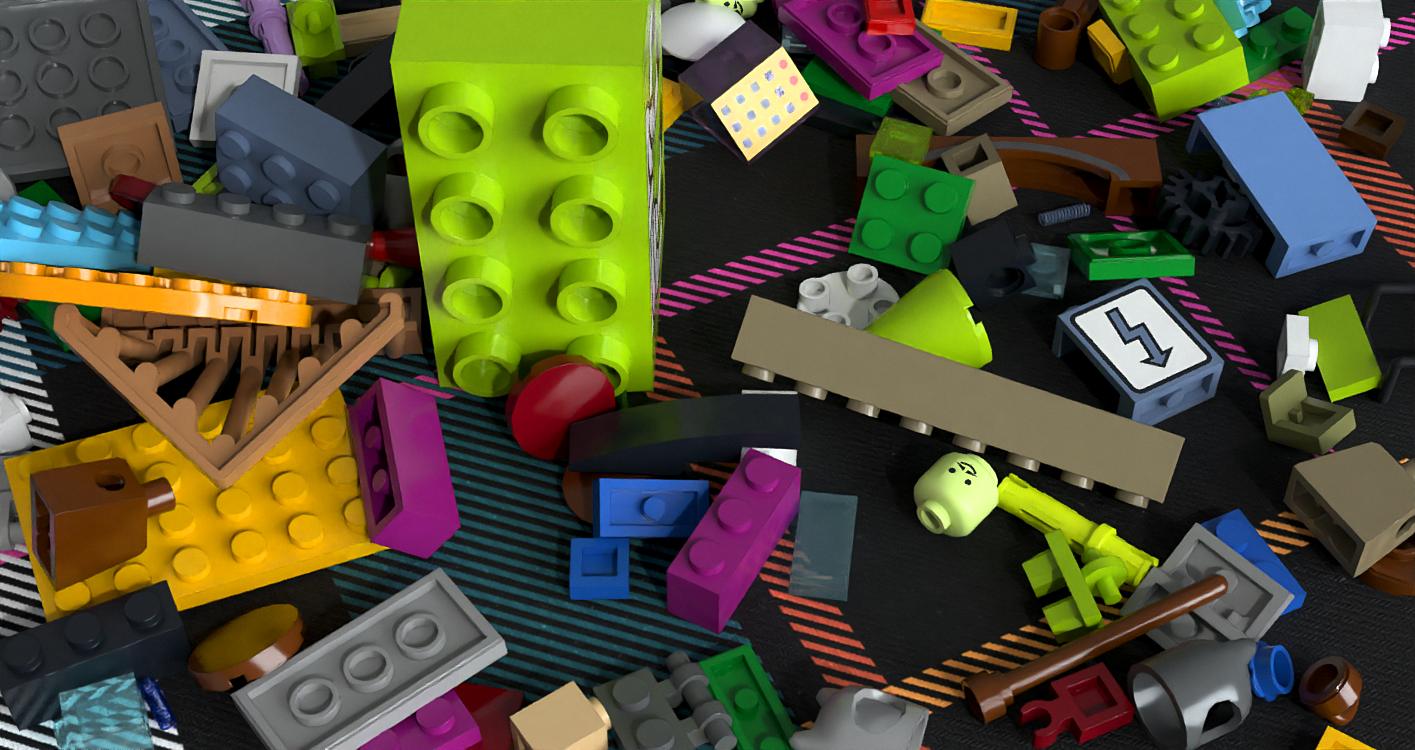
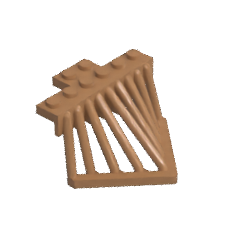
M422 287L363 289L357 305L307 296L306 305L313 306L311 329L102 307L101 324L98 327L84 318L74 304L62 303L55 310L53 329L64 344L216 487L226 489L233 485L372 356L387 355L390 358L396 359L403 354H423L424 295ZM270 359H277V366L264 396L257 400ZM241 360L239 384L220 435L215 437L211 445L197 432L198 420L235 361ZM206 361L204 370L187 396L177 400L173 405V409L156 394L158 387ZM136 363H141L136 367L135 372L128 368L134 366ZM298 373L300 386L289 395ZM255 407L254 428L245 435Z

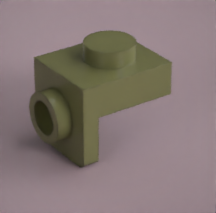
M1288 370L1262 391L1259 396L1268 440L1323 456L1356 428L1353 409L1307 396L1303 372L1299 370Z

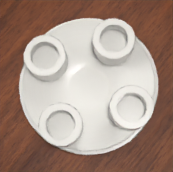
M692 2L675 6L661 15L662 54L673 55L682 60L695 62L696 66L701 70L714 71L721 68L724 59L737 53L745 45L748 38V27L744 19L727 7L705 2Z
M861 263L851 266L848 271L804 280L799 287L797 309L863 330L900 298L887 282L878 278V271L875 267Z

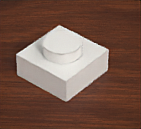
M1286 314L1276 349L1277 379L1290 369L1302 371L1303 376L1305 371L1313 372L1315 369L1318 341L1317 339H1309L1308 316Z

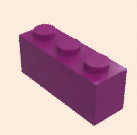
M380 377L349 409L370 542L428 559L461 527L435 397Z
M750 447L666 571L668 612L718 635L721 633L799 511L800 468Z

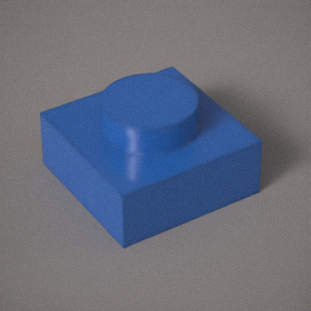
M571 538L569 584L571 600L629 599V538Z

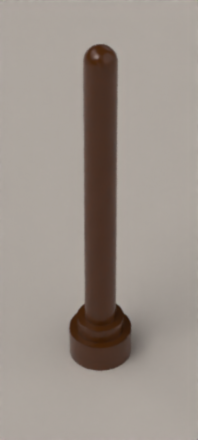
M1211 574L1005 674L998 670L990 674L986 670H982L961 681L966 701L977 720L982 725H985L1005 715L1007 712L1006 707L1014 704V696L1222 597L1228 590V581L1220 574Z

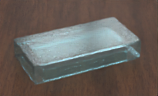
M801 491L789 595L847 601L858 496Z

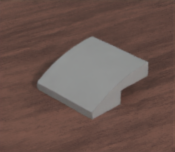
M1195 523L1161 568L1154 566L1119 613L1122 616H1126L1211 574H1220L1228 581V590L1225 595L1145 634L1165 650L1180 643L1196 639L1215 640L1224 643L1240 638H1249L1257 643L1291 603L1295 595L1202 525Z

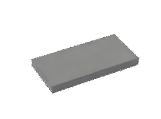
M439 567L291 657L283 665L264 677L232 693L231 697L240 714L267 750H356L508 652L505 640Z

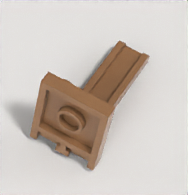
M161 101L57 127L83 211L86 205L102 208L114 215H119L120 210H128L115 202L109 194L112 188L111 184L115 176L119 174L133 176L159 186L169 182L183 183Z

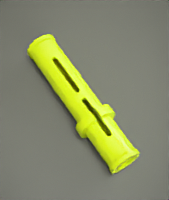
M1011 473L998 486L997 507L1012 513L1043 534L1061 528L1070 549L1081 556V562L1085 565L1086 562L1083 554L1091 548H1098L1102 557H1120L1128 569V577L1125 583L1132 586L1135 590L1154 566L1158 567L1159 559L1135 548L1122 538L1116 536L1117 532L1113 527L1106 523L1098 525L1086 519L1061 502L1030 486L1027 482L1018 478V476Z

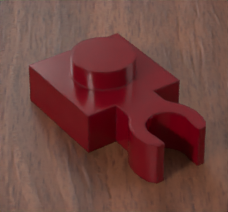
M1101 662L1050 683L1047 695L1050 701L1035 700L1026 703L1020 710L1018 724L1022 726L1035 720L1047 726L1035 731L1033 734L1031 745L1036 749L1045 748L1053 744L1057 736L1067 730L1071 732L1077 743L1081 744L1131 723L1135 708L1105 664Z

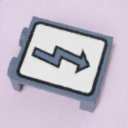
M1146 278L1126 286L1115 287L1104 296L1083 305H1074L1061 315H1058L1051 350L1058 358L1076 349H1080L1119 392L1120 399L1116 415L1149 426H1153L1214 397L1224 365V360Z

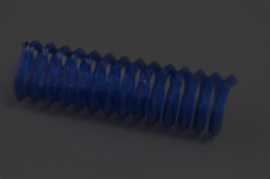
M154 678L141 680L138 688L160 729L168 730L174 724L173 728L175 729L178 722L167 704L161 689H159Z

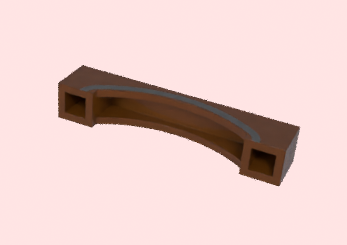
M856 135L853 167L855 212H859L875 153L947 172L940 154L979 136ZM988 136L1003 163L1011 187L1039 189L1071 196L1103 208L1104 216H1155L1156 207L1154 203L1162 185V175L1155 139Z

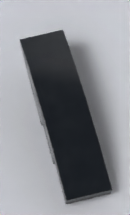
M732 394L677 399L626 408L571 423L569 429L568 472L681 477L683 461L740 463L742 447L799 450L802 431L798 394Z

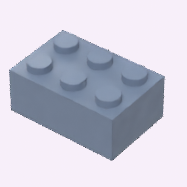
M252 74L215 111L217 182L223 184L231 193L247 196L257 204L269 207L279 203L298 205L306 210V214L328 218L331 214L351 215L358 218L361 224L373 226L384 214L388 146L255 74Z

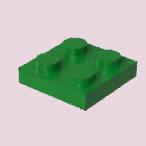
M875 153L848 253L926 275L944 268L951 272L954 261L949 245L960 240L976 180Z

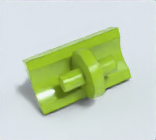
M298 0L296 2H287L286 7L295 51L302 62V67L308 66L311 79L332 77L339 74L336 61L345 60L346 56L333 0Z
M1061 528L1044 535L1050 549L1022 563L1037 599L1066 586L1069 589L1071 596L1042 608L1058 644L1082 637L1105 626L1093 597L1102 596L1106 605L1116 604L1122 598L1118 588L1128 577V569L1120 557H1102L1098 548H1091L1083 554L1086 565L1080 570Z

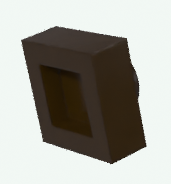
M1361 100L1341 126L1337 141L1361 153L1383 160L1402 135L1407 119Z

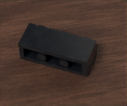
M167 580L0 639V693L19 731L187 669L188 657L191 655L192 650Z

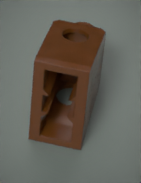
M119 457L30 474L32 551L56 592L84 581L144 552L147 548V519L175 510L176 501L173 489L165 477L140 484L126 460Z

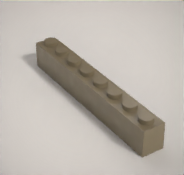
M751 295L731 356L732 359L744 362L741 372L749 376L772 383L776 373L796 380L793 390L825 400L827 392L830 391L849 398L846 408L878 418L880 409L902 415L899 426L931 436L933 427L955 433L952 441L953 444L984 454L987 444L1009 451L1006 462L1038 472L1041 462L1062 469L1060 476L1062 481L1092 490L1094 482L1098 481L1117 488L1114 498L1146 509L1150 499L1161 503L1164 502L1185 438L1180 435L756 295Z

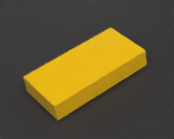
M926 0L921 22L930 28L942 31L941 36L952 43L1010 51L1018 9L961 0Z

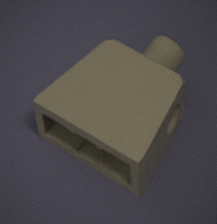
M1369 442L1300 462L1293 466L1283 501L1344 569L1355 578L1415 532V457L1399 464L1380 444Z

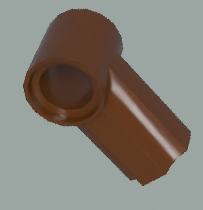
M1057 0L1053 7L1041 12L1033 53L1034 60L1040 66L1052 70H1063L1074 63L1077 47L1086 35L1087 27L1092 25L1100 14L1098 1Z

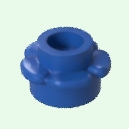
M1264 641L1257 642L1256 653L1247 664L1251 691L1257 697H1262L1264 701L1270 702L1275 700L1277 695L1287 694L1291 691L1294 682L1293 664L1288 651L1283 646H1269Z

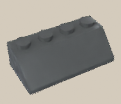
M169 182L162 186L156 185L143 202L137 264L268 289L302 293L310 297L357 305L372 270L374 260V226L363 225L358 218L351 215L331 214L328 218L306 214L304 208L294 204L279 203L273 205V207L253 204L249 197L237 193H221L218 196L196 193V189L193 186L178 182Z

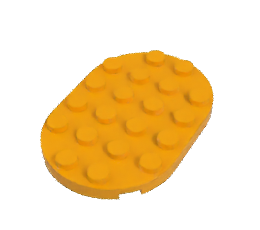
M0 262L1 297L311 329L313 306L306 305L307 294L252 287V289L234 287L232 285L191 279H166L119 272L116 274L81 268H57L21 262Z

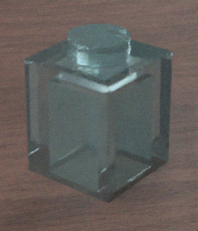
M133 672L59 693L63 718L53 721L54 734L59 750H155L146 704Z

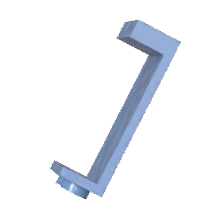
M1284 91L1262 97L1254 96L1244 102L1222 108H1210L1203 113L1197 114L1185 148L1190 155L1214 148L1275 236V240L1265 265L1275 279L1363 252L1378 220Z

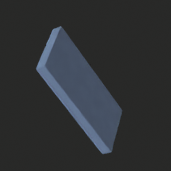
M147 0L172 129L178 133L191 127L202 50L229 51V49L183 0Z

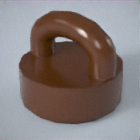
M1341 656L1326 657L1311 665L1304 673L1299 683L1298 695L1300 701L1320 718H1327L1336 726H1344L1352 721L1357 712L1362 689V678L1360 673Z

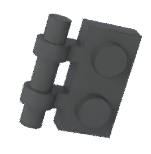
M684 651L674 652L666 659L665 665L671 674V677L667 680L657 683L649 667L592 688L593 696L600 701L610 718L612 728L609 731L619 750H696L695 747L710 742L715 750H731L737 743V738L730 728L732 726V718L722 702L713 699L706 687L710 682L702 667L697 663H692ZM688 703L693 715L679 721L673 709Z

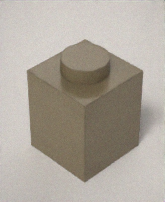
M987 133L940 154L947 173L976 180L967 213L971 226L986 219L994 218L1002 212L1018 206L1003 163Z

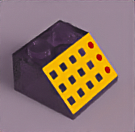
M750 19L678 76L684 111L748 166L753 164L819 109L818 100L783 46Z

